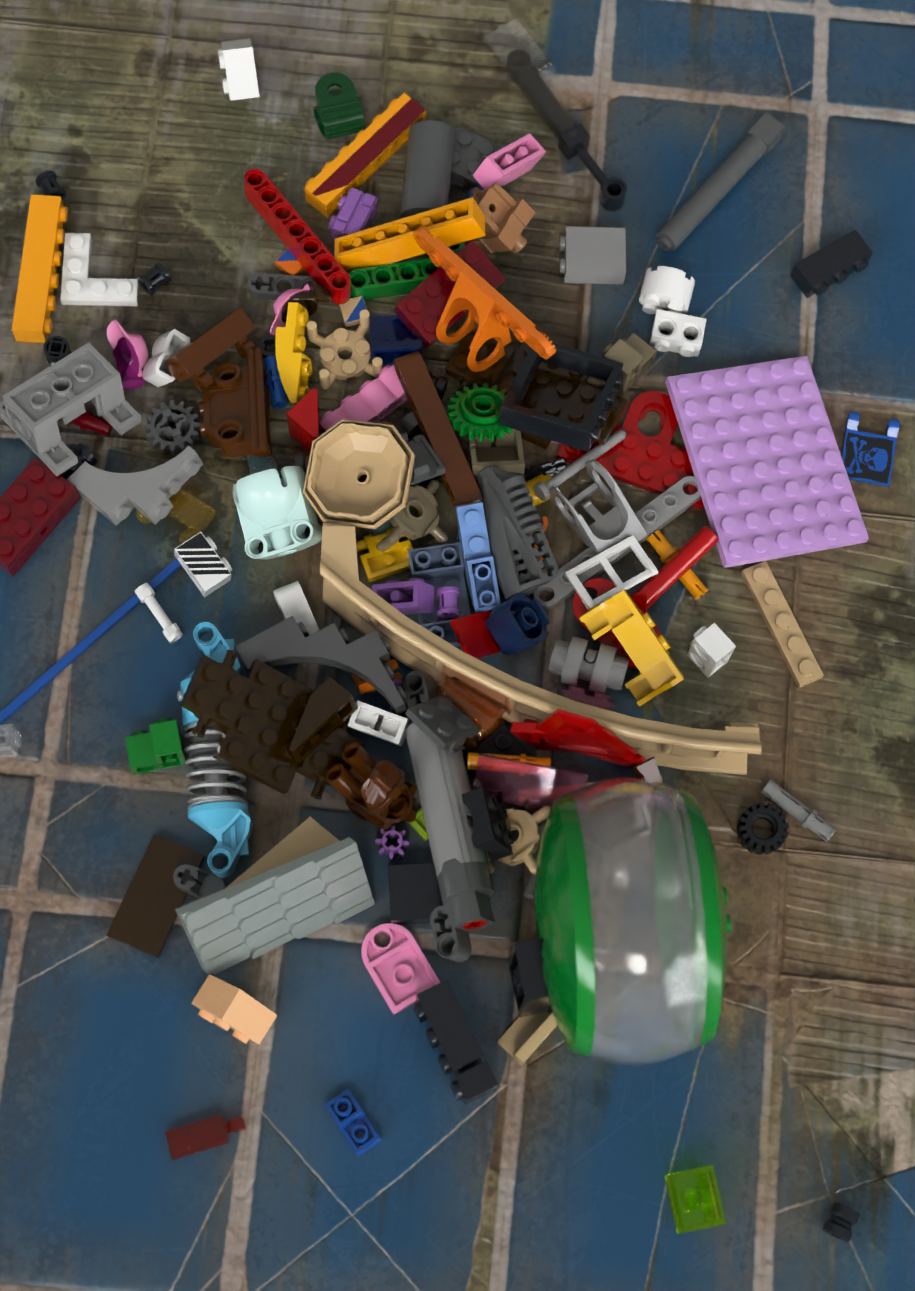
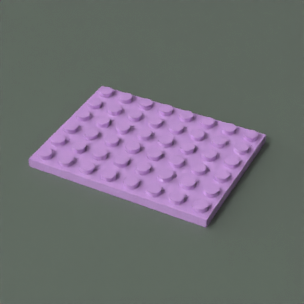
M807 356L667 377L665 381L711 529L719 539L716 545L724 568L865 543L869 539Z

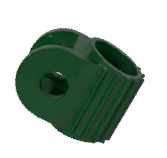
M328 73L322 76L315 86L316 107H313L315 120L321 134L326 140L359 133L364 129L361 96L357 97L353 82L349 77L341 73ZM332 86H338V87H340V88L342 89V91H341V90H330V91H328V89H329L330 87H332Z

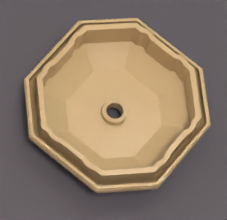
M342 419L312 441L303 494L324 523H349L350 526L377 529L406 507L415 454L394 425ZM361 475H367L366 481L359 482Z

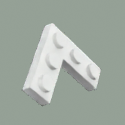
M65 233L60 299L62 305L138 306V279L89 278L91 234Z

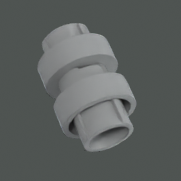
M573 636L570 643L556 640L548 671L561 675V683L576 687L579 679L590 682L589 690L605 694L607 688L614 690L622 689L629 659L617 656L616 647L601 644L599 651L589 649V640Z

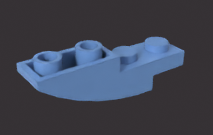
M478 501L455 506L459 528L457 531L474 611L477 613L492 610L499 606L501 602L494 559L490 551L483 502Z

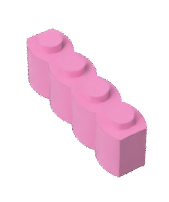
M387 365L380 371L378 378L373 381H366L360 387L359 393L345 397L338 409L327 411L320 419V432L323 434L342 419L378 423L388 417L397 407L407 402L408 399L396 374L394 365Z

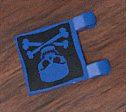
M850 411L846 418L841 456L849 480L889 487L900 420L890 419L886 426V436L857 431L860 414Z

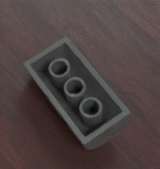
M426 120L418 122L410 128L399 219L448 205L456 129L449 124Z

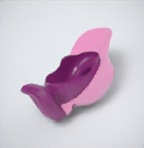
M115 319L107 328V338L113 348L112 354L117 362V371L123 378L121 380L123 390L137 389L146 382L143 379V369L149 358L148 348L141 335L127 333Z

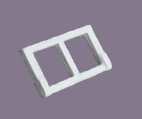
M633 535L565 572L567 579L588 611L623 588L628 590L649 577L658 574L657 568ZM631 547L646 571L623 583L607 559ZM600 563L616 587L592 600L577 576Z

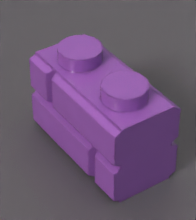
M350 188L347 196L342 195L339 201L338 209L340 211L338 215H333L330 219L328 229L331 230V239L335 241V238L369 229L378 210V198L368 193L364 194L355 188Z

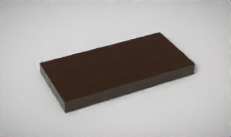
M154 834L110 926L107 937L159 958L178 917L175 909L183 906L188 893L181 891L175 885L173 880L174 871L177 867L184 864L200 868L205 855Z

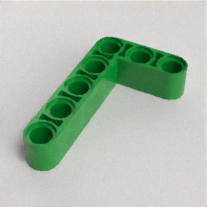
M465 243L449 247H456L457 249L452 250L456 254L465 246ZM430 258L352 270L348 274L351 278L350 298L363 296L364 300L409 294L430 276L428 273L435 272L441 266H435ZM404 276H411V277H413V278H412V279H404L403 277H404ZM379 280H387L388 282H386V283H380V282H378V281H379ZM361 283L363 286L356 287L354 284Z

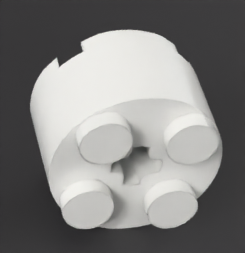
M658 266L657 271H651L652 267L648 268L639 297V302L643 305L642 311L648 314H656L657 309L680 314L687 313L695 285L694 278L691 276L690 280L685 277L686 272L673 267Z

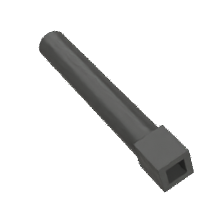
M766 112L748 131L747 137L660 229L656 234L658 246L664 251H675L761 157L764 158L781 140L785 125Z

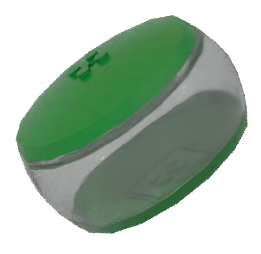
M620 777L592 783L568 792L553 801L542 833L537 857L535 879L537 939L543 938V974L549 994L548 1000L569 1050L573 1053L615 1065L644 1066L664 1062L693 1051L709 1042L716 1035L725 990L727 932H731L732 923L730 914H726L727 890L722 885L719 864L698 800L685 790L646 779Z

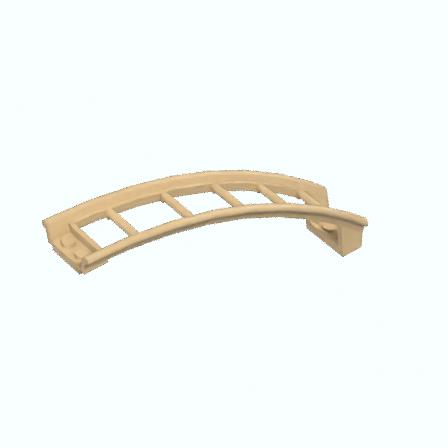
M323 523L320 575L323 576V602L364 636L376 630L379 637L384 635L391 646V650L388 651L390 656L412 670L420 671L434 679L438 686L449 693L509 723L524 722V719L542 722L557 709L595 719L599 722V725L604 726L633 748L636 753L645 757L644 761L654 757L657 765L663 767L746 775L747 754L761 755L762 747L757 723L730 722L722 731L697 729L635 718L576 702L523 682L466 654L406 617L359 581L355 526H350L349 523Z

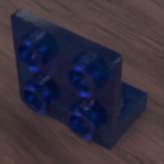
M398 316L370 317L371 364L375 357L381 358L383 364H393L394 358L415 351H419L422 356V340H418Z

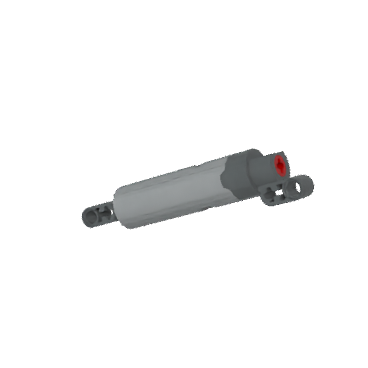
M411 671L405 677L404 690L408 699V708L440 696L436 681L422 672ZM412 722L405 729V735L443 906H438L431 913L430 924L437 953L443 958L460 963L466 961L471 955L472 946L469 932L485 929L495 923L490 899L495 894L486 851L476 849L471 839L473 818L470 810L463 803L461 795L471 791L462 750L456 753H449V748L442 750ZM456 943L455 950L452 952V947Z

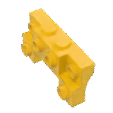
M625 588L580 616L579 619L582 623H585L592 633L594 640L612 629L640 671V673L624 684L636 698V703L639 707L684 680L683 674L669 655L668 649L671 647L662 634L660 636L656 634L653 629L656 625L648 612L643 614L637 608Z

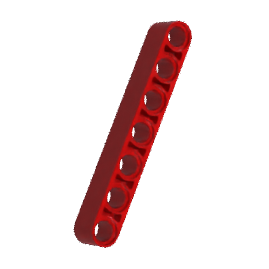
M259 169L248 170L244 175L246 198L311 278L324 288L328 296L332 297L331 302L335 304L347 303L351 297V278L267 175Z

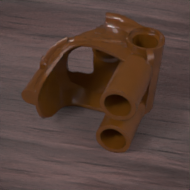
M358 742L349 744L344 749L342 758L351 766L350 769L347 770L342 764H336L326 774L327 782L346 799L347 807L361 819L384 830H388L393 823H398L402 820L410 823L413 822L416 818V812L412 809L413 795L417 787L405 781V772L389 761L382 760L377 762Z

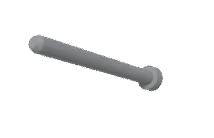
M618 430L608 438L605 445H597L547 482H538L533 486L536 496L542 501L550 497V490L553 487H558L586 467L590 460L597 459L625 439V431Z

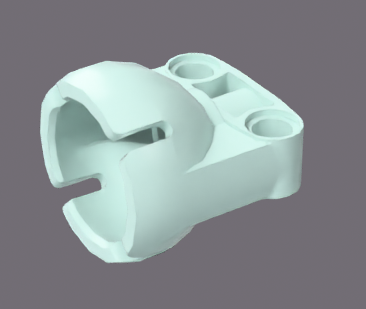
M300 466L283 467L280 471L283 477L281 479L276 469H268L241 478L236 484H233L232 494L245 538V552L249 557L264 560L273 559L306 549L321 541L322 526L318 522L316 511L303 494L306 473ZM307 526L310 528V536L308 538L305 537L304 533ZM262 541L264 548L263 551L260 553L258 550V546Z

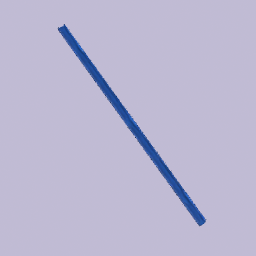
M176 558L148 584L153 590H156L179 570L182 565ZM137 595L132 596L0 712V725L140 604L141 601Z

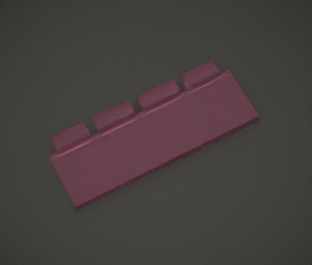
M479 753L474 786L484 788L490 795L493 794L496 799L498 791L503 792L502 802L523 806L525 796L530 797L529 807L541 809L544 806L551 808L552 801L569 792L574 798L576 806L582 807L588 774Z

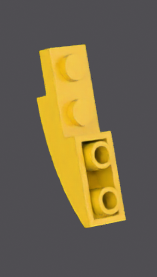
M288 302L286 327H276L275 349L282 385L290 402L296 405L310 392L308 382L309 377L312 375L313 366L311 359L302 353L306 348L305 326L309 322L307 309L298 302Z

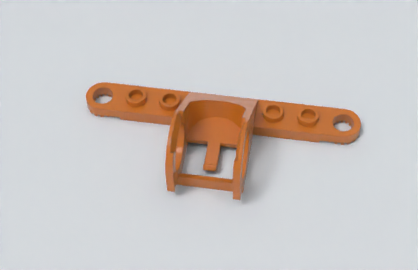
M421 226L413 232L415 241L429 255L432 263L437 267L440 265L452 281H456L436 328L437 339L447 345L456 343L476 328L475 322L479 324L469 347L470 352L467 358L469 369L474 372L483 371L505 355L504 347L511 342L509 328L521 343H527L542 358L547 360L556 353L555 345L551 344L553 343L552 341H548L549 337H546L545 333L539 332L532 321L440 239L434 238L432 234L430 235V231L426 227ZM468 310V317L464 325L455 333L446 334V328L450 320L460 311ZM494 338L498 342L494 351L486 359L477 362L476 355L480 347L487 340Z

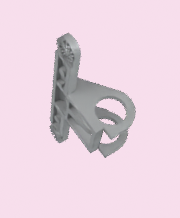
M594 459L590 460L586 465L587 474L594 483L570 501L560 492L558 487H553L550 490V500L558 508L560 516L588 548L560 568L555 579L539 586L533 594L534 598L541 603L545 610L553 609V607H556L560 602L576 592L567 579L565 572L632 535L641 544L651 534H655V531L662 529L685 512L687 508L701 498L695 477L687 476L682 478L636 513L633 512L610 473ZM598 473H599V474L605 479V481L608 483V485L610 486L612 492H610V491L607 489V487L603 484V482L601 481L600 477L598 476ZM693 484V486L697 487L698 491L694 495H687L684 493L683 487ZM599 490L612 505L613 509L602 515L591 501L587 500L582 504V507L594 521V523L588 526L582 515L574 507ZM628 547L607 560L612 566L631 552L632 549ZM599 563L577 577L583 584L588 580L594 579L605 570ZM545 590L552 591L554 598L550 601H543L539 597L540 593Z

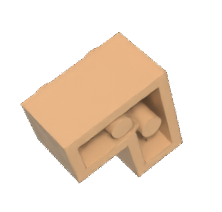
M210 974L191 1003L200 1009L198 1013L200 1017L226 1031L229 1028L233 1029L232 1036L245 1044L250 1040L259 1045L277 1016L241 989Z

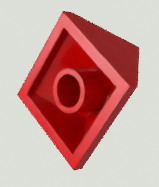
M312 389L287 413L289 435L309 453L312 441L320 436L318 389Z

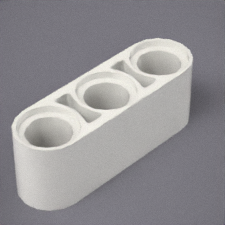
M298 581L273 590L284 620L293 616L297 623L302 621L309 636L319 631Z

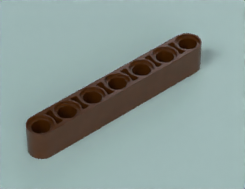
M415 351L394 358L393 364L420 430L445 466L446 473L440 476L454 509L457 505L478 501L483 502L481 492L420 352Z

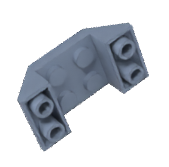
M460 542L408 550L411 578H422L425 583L435 586L434 612L417 614L418 624L453 646H461L457 643L458 638L450 624V621L453 619L446 620L437 617L439 597L436 596L438 588L450 586L459 588L460 593L457 599L461 616L458 618L471 615L464 579V562Z

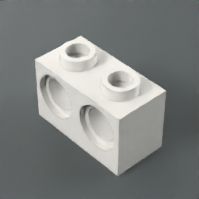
M657 309L649 345L660 352L671 351L685 357H698L702 346L706 319ZM660 331H667L669 335H664ZM685 336H692L694 340H689Z
M713 623L708 628L704 625L693 635L694 639L689 643L691 647L687 656L709 678L728 662L736 646Z
M357 700L356 705L358 709L351 715L348 726L354 730L402 747L406 738L405 729L411 724V721Z

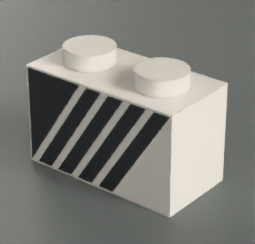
M199 532L174 549V556L205 598L231 581L230 572L232 568L224 557L222 559L219 558L215 552L217 547L209 536L205 538L202 532Z

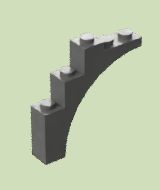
M291 616L235 646L248 671L252 662L256 659L272 668L299 663L333 666L352 673L370 684L387 700L396 715L406 711L404 702L408 700L401 686L395 687L391 680L395 676L388 663L384 664L390 660L388 651L391 650V646L384 635L379 637L376 630L350 643L344 629L338 630L335 623L309 636L303 622L297 623L294 617Z

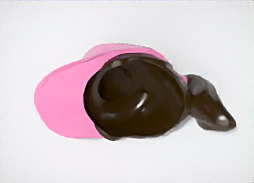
M310 281L302 289L295 288L283 292L273 304L276 317L270 328V335L276 336V327H286L288 302H298L307 309L310 317L317 311L318 301L328 303L332 300V297L328 296L324 288L316 281Z

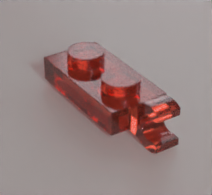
M217 1115L165 1131L171 1159L177 1160L229 1144L227 1135L245 1130L246 1126L242 1117L223 1122L222 1115Z

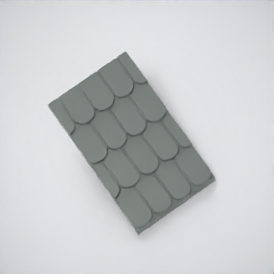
M309 817L225 889L177 908L175 911L202 970L209 975L218 974L250 957L255 959L294 938L301 939L333 922L338 924L375 905L367 882L368 879L356 842L350 837L339 841L312 817Z

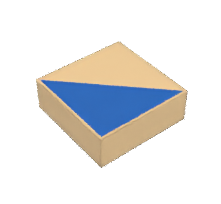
M363 296L351 298L347 303L339 304L345 327L360 324V311L367 310Z

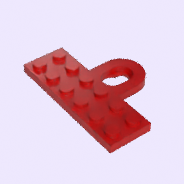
M659 391L643 392L634 398L623 426H615L611 433L613 435L618 430H624L626 433L625 439L595 459L610 473L613 479L661 495L684 477H695L687 450L670 445L678 421L670 396ZM655 411L660 415L661 432L656 436H645L639 431L637 424L645 418L648 412ZM593 441L590 450L600 443ZM561 444L556 459L562 457L565 462L572 464L585 455L587 451L574 450V447L571 449L569 446ZM693 484L683 487V491L687 495H694L698 491L697 487L693 486ZM702 498L691 506L702 510L704 505Z

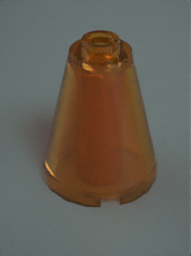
M455 676L450 679L448 677L444 678L436 688L438 690L437 697L444 694L481 729L477 736L467 737L466 739L473 749L478 747L477 743L480 740L484 742L504 724L505 721L502 719V716L505 713L507 715L511 713V709L505 704Z

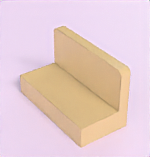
M545 1012L519 1017L498 1040V1044L522 1066L557 1027L554 1014L551 1013L550 1015Z

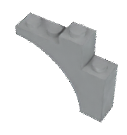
M188 446L166 463L135 473L108 472L98 469L85 461L67 480L76 487L80 496L115 526L126 519L134 508L156 525L174 507L169 498L176 494L181 486L199 471L203 462L196 451Z

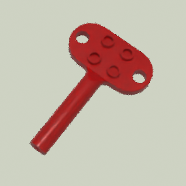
M704 526L658 570V574L653 577L651 576L635 593L629 594L643 614L719 541L710 528ZM602 578L591 579L582 584L585 589H593L597 593V597L616 587L610 580ZM575 592L572 603L574 616L579 624L592 636L585 623H582L579 619L588 609L577 592ZM657 625L654 626V631L658 636H660L661 631L659 630ZM612 629L596 639L600 645L605 644L616 647L617 656L629 659L628 668L638 669Z

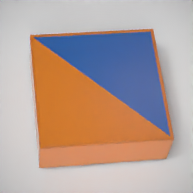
M289 249L275 261V266L286 275L299 276L305 270Z

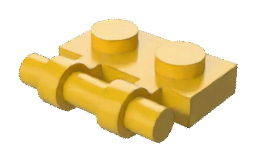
M394 527L385 529L386 532L374 536L371 534L363 536L362 540L356 541L357 552L365 549L369 552L360 556L368 582L410 569L408 550L413 549L410 540L401 543L398 540L397 543L384 552L376 548L377 544L387 537Z

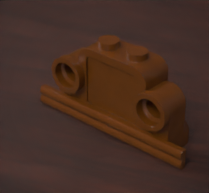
M248 349L246 351L247 365L238 366L235 363L226 362L214 369L213 379L216 385L207 387L203 392V401L199 402L200 413L204 417V420L200 421L202 436H207L212 447L221 448L222 453L230 458L253 455L257 458L272 456L268 386H266L267 375L263 365L262 349Z

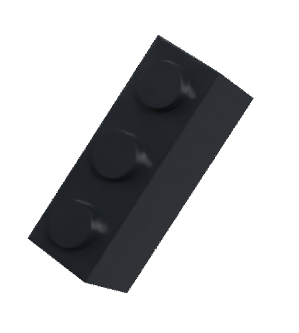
M854 230L795 263L790 276L806 298L814 294L818 296L835 282L840 284L845 281L849 274L855 271L857 273L863 271L869 265L868 261L873 252L859 233Z

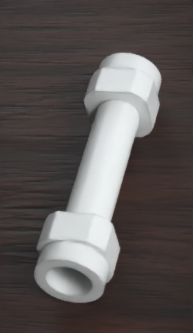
M148 583L140 585L134 592L141 603H146L164 629L162 633L170 644L174 643L183 636V633L176 623L173 624L161 608L154 597L155 592Z

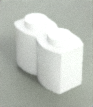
M176 329L160 335L154 342L152 357L144 366L143 379L156 387H161L174 381L176 378L170 373L169 366L165 361L189 344L190 338Z

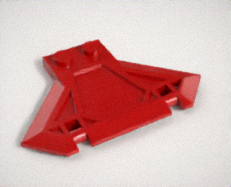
M561 709L554 711L542 722L533 719H524V722H512L510 732L536 750L576 752L630 768L645 760V757L636 753L633 748L604 726L599 725V722L595 719Z

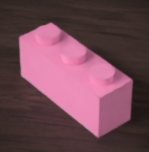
M529 133L487 156L472 176L483 189L490 188L494 183L502 187L531 171L546 151Z

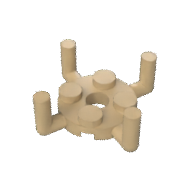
M368 310L360 311V325L355 332L338 328L324 338L318 334L316 322L309 321L307 323L308 340L320 347V360L324 368L319 372L320 387L322 389H328L335 378L347 380L350 377H359L364 372L375 378L379 377V373L383 369V361L381 358L375 357L372 360V364L370 363V345L364 338L370 328V313ZM347 350L352 353V356L347 360L339 358L338 354L341 351Z
M544 806L533 815L524 810L506 809L508 818L505 819L506 827L510 831L518 830L519 838L514 844H511L513 854L498 860L510 866L525 863L529 871L536 876L537 861L533 855L539 849L542 838L539 824L548 818L551 808ZM486 851L490 872L493 873L495 866L489 862L491 860L489 859L488 851Z

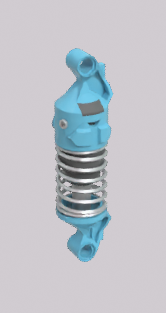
M202 622L194 628L193 636L195 642L204 655L222 663L227 650L235 652L234 639L224 640L212 623ZM205 633L213 634V638L210 641L203 642L200 640ZM236 657L232 668L237 673L243 675L240 663ZM194 671L181 681L180 690L177 693L178 701H182ZM181 707L183 732L186 733L183 738L189 741V745L185 747L184 751L190 754V758L185 761V764L193 767V770L189 771L186 777L191 780H205L190 784L186 789L192 793H206V795L191 797L187 801L190 804L187 808L188 819L217 840V844L208 856L207 863L214 875L225 878L233 873L241 856H249L248 839L251 836L254 824L249 814L248 802L242 798L247 792V789L241 785L246 780V776L240 771L213 758L223 733L208 725L204 737H197V735L193 734L198 718L191 711ZM232 775L241 777L236 782L227 781V777ZM237 788L242 790L237 795H228L229 789ZM220 857L228 858V864L223 869H217L214 866L215 861Z

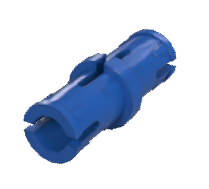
M271 355L264 359L267 372L266 386L270 390L271 406L279 409L286 407L288 401L280 379L276 355Z

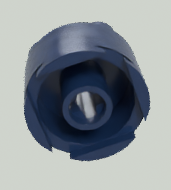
M517 593L490 612L489 617L485 621L487 629L491 632L494 640L499 645L500 651L504 655L522 654L546 639L549 631L546 632L549 618L544 607L535 598L530 600L525 597L527 595L525 593Z

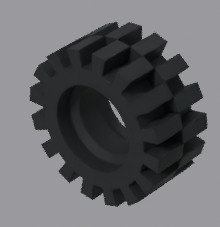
M764 802L756 806L753 804L745 810L738 820L739 823L736 828L739 831L737 834L738 840L741 839L743 841L741 845L743 847L747 846L749 848L748 851L751 853L756 851L757 855H762L763 853H766V855L770 854L772 851H776L788 836L789 832H787V829L789 828V823L785 822L787 817L785 814L781 815L779 813L781 811L780 808H772L773 804L768 803V805H764ZM758 819L767 820L772 825V835L765 839L757 837L752 828L754 821Z

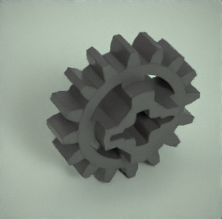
M170 400L169 406L160 402L161 409L159 410L153 407V416L147 415L146 420L148 424L144 425L147 441L152 442L153 449L156 450L161 447L163 455L167 450H171L172 456L176 455V450L182 452L186 446H190L193 449L194 443L192 440H199L198 432L201 431L200 423H198L200 421L198 413L193 414V407L189 406L185 409L183 401L177 406L174 400Z

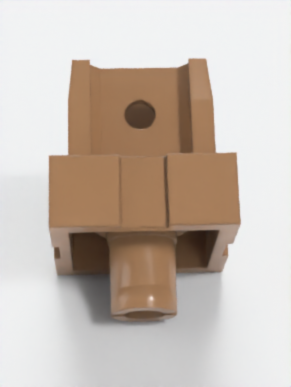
M497 183L484 190H480L477 187L474 188L471 197L474 198L485 215V236L473 239V241L485 255L498 251H512L513 253L521 251L527 243V239L521 232L528 225L535 211L523 199L514 200Z

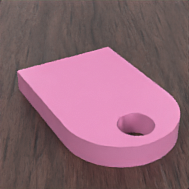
M393 923L381 924L373 928L364 938L361 948L362 961L393 1015L415 1003L416 994L441 983L414 937L406 928ZM377 934H388L390 943L386 947H378L374 943V938Z

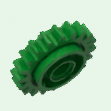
M475 383L472 390L464 386L463 393L456 391L455 398H450V405H448L447 416L453 430L460 429L459 436L461 437L469 434L470 441L475 437H479L481 443L486 437L493 442L495 435L503 439L504 432L511 434L512 428L499 425L500 407L507 395V389L497 391V385L488 388L487 383H484L483 387L479 388Z

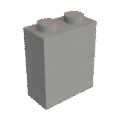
M566 226L565 235L560 236L559 251H564V258H560L559 272L564 273V283L624 284L626 275V229Z

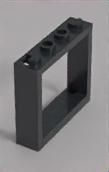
M551 343L555 345L556 353L546 360L530 347L501 404L499 425L589 452L593 441L599 440L602 429L600 428L601 424L606 425L610 413L608 408L614 407L616 403L617 389L622 390L626 375L622 374L624 363L557 343ZM541 362L607 381L586 426L520 406Z

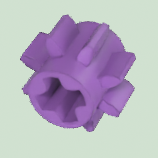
M392 825L391 830L387 832L381 829L382 839L375 840L376 845L382 846L379 850V856L387 854L390 861L396 855L403 858L404 852L402 847H409V842L402 839L405 837L406 831L403 830L400 833L395 831V825ZM397 839V847L395 848L393 845L387 847V840L394 841Z

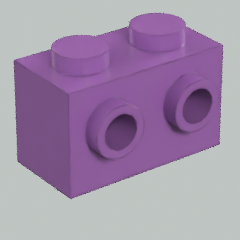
M410 578L408 581L403 582L388 580L383 584L372 585L373 592L404 615L434 612L435 586L425 583L422 578Z

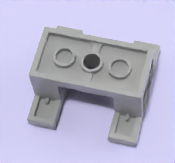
M89 342L2 396L3 401L0 402V417L56 476L78 463L77 456L61 440L57 421L61 419V422L66 425L86 412L84 404L89 400L95 405L97 415L99 417L102 416L120 435L142 422L141 415L125 400L120 373Z

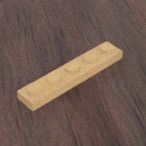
M763 561L743 569L741 575L797 687L800 688L822 679L824 675L767 562Z

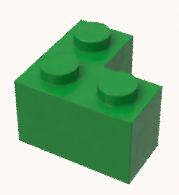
M161 718L156 720L155 724L149 725V733L141 730L133 732L129 737H125L129 765L133 775L186 765L183 737L177 720Z

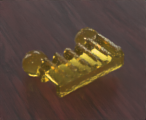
M181 488L169 498L174 506L169 511V516L172 519L176 518L179 523H184L189 528L180 534V545L199 532L203 533L216 515L214 508ZM136 509L135 515L138 521L144 524L151 523L148 518Z

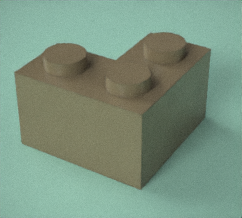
M634 333L628 339H619L614 345L609 344L602 353L604 358L624 363L622 374L626 375L622 390L617 389L616 391L621 396L654 363L657 353L654 348Z

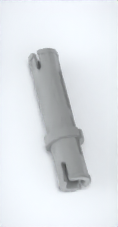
M772 779L762 790L761 794L802 823L801 826L804 829L808 828L826 843L837 830L836 827L820 817L818 811L815 809L812 811Z

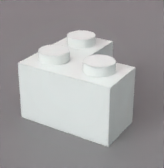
M250 38L221 42L222 49H218L220 68L226 70L227 78L222 79L224 94L229 93L230 101L259 97Z

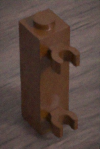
M242 307L232 311L168 358L165 362L169 366L170 373L179 382L192 377L199 391L207 388L214 381L203 368L234 344L239 355L242 358L246 357L248 349L256 348L254 343L246 337L247 334L255 329V326Z

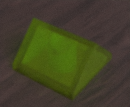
M713 1165L664 1175L677 1234L726 1224Z

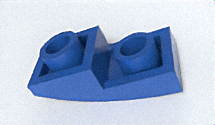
M346 1089L325 1104L328 1112L357 1157L382 1141L349 1089Z

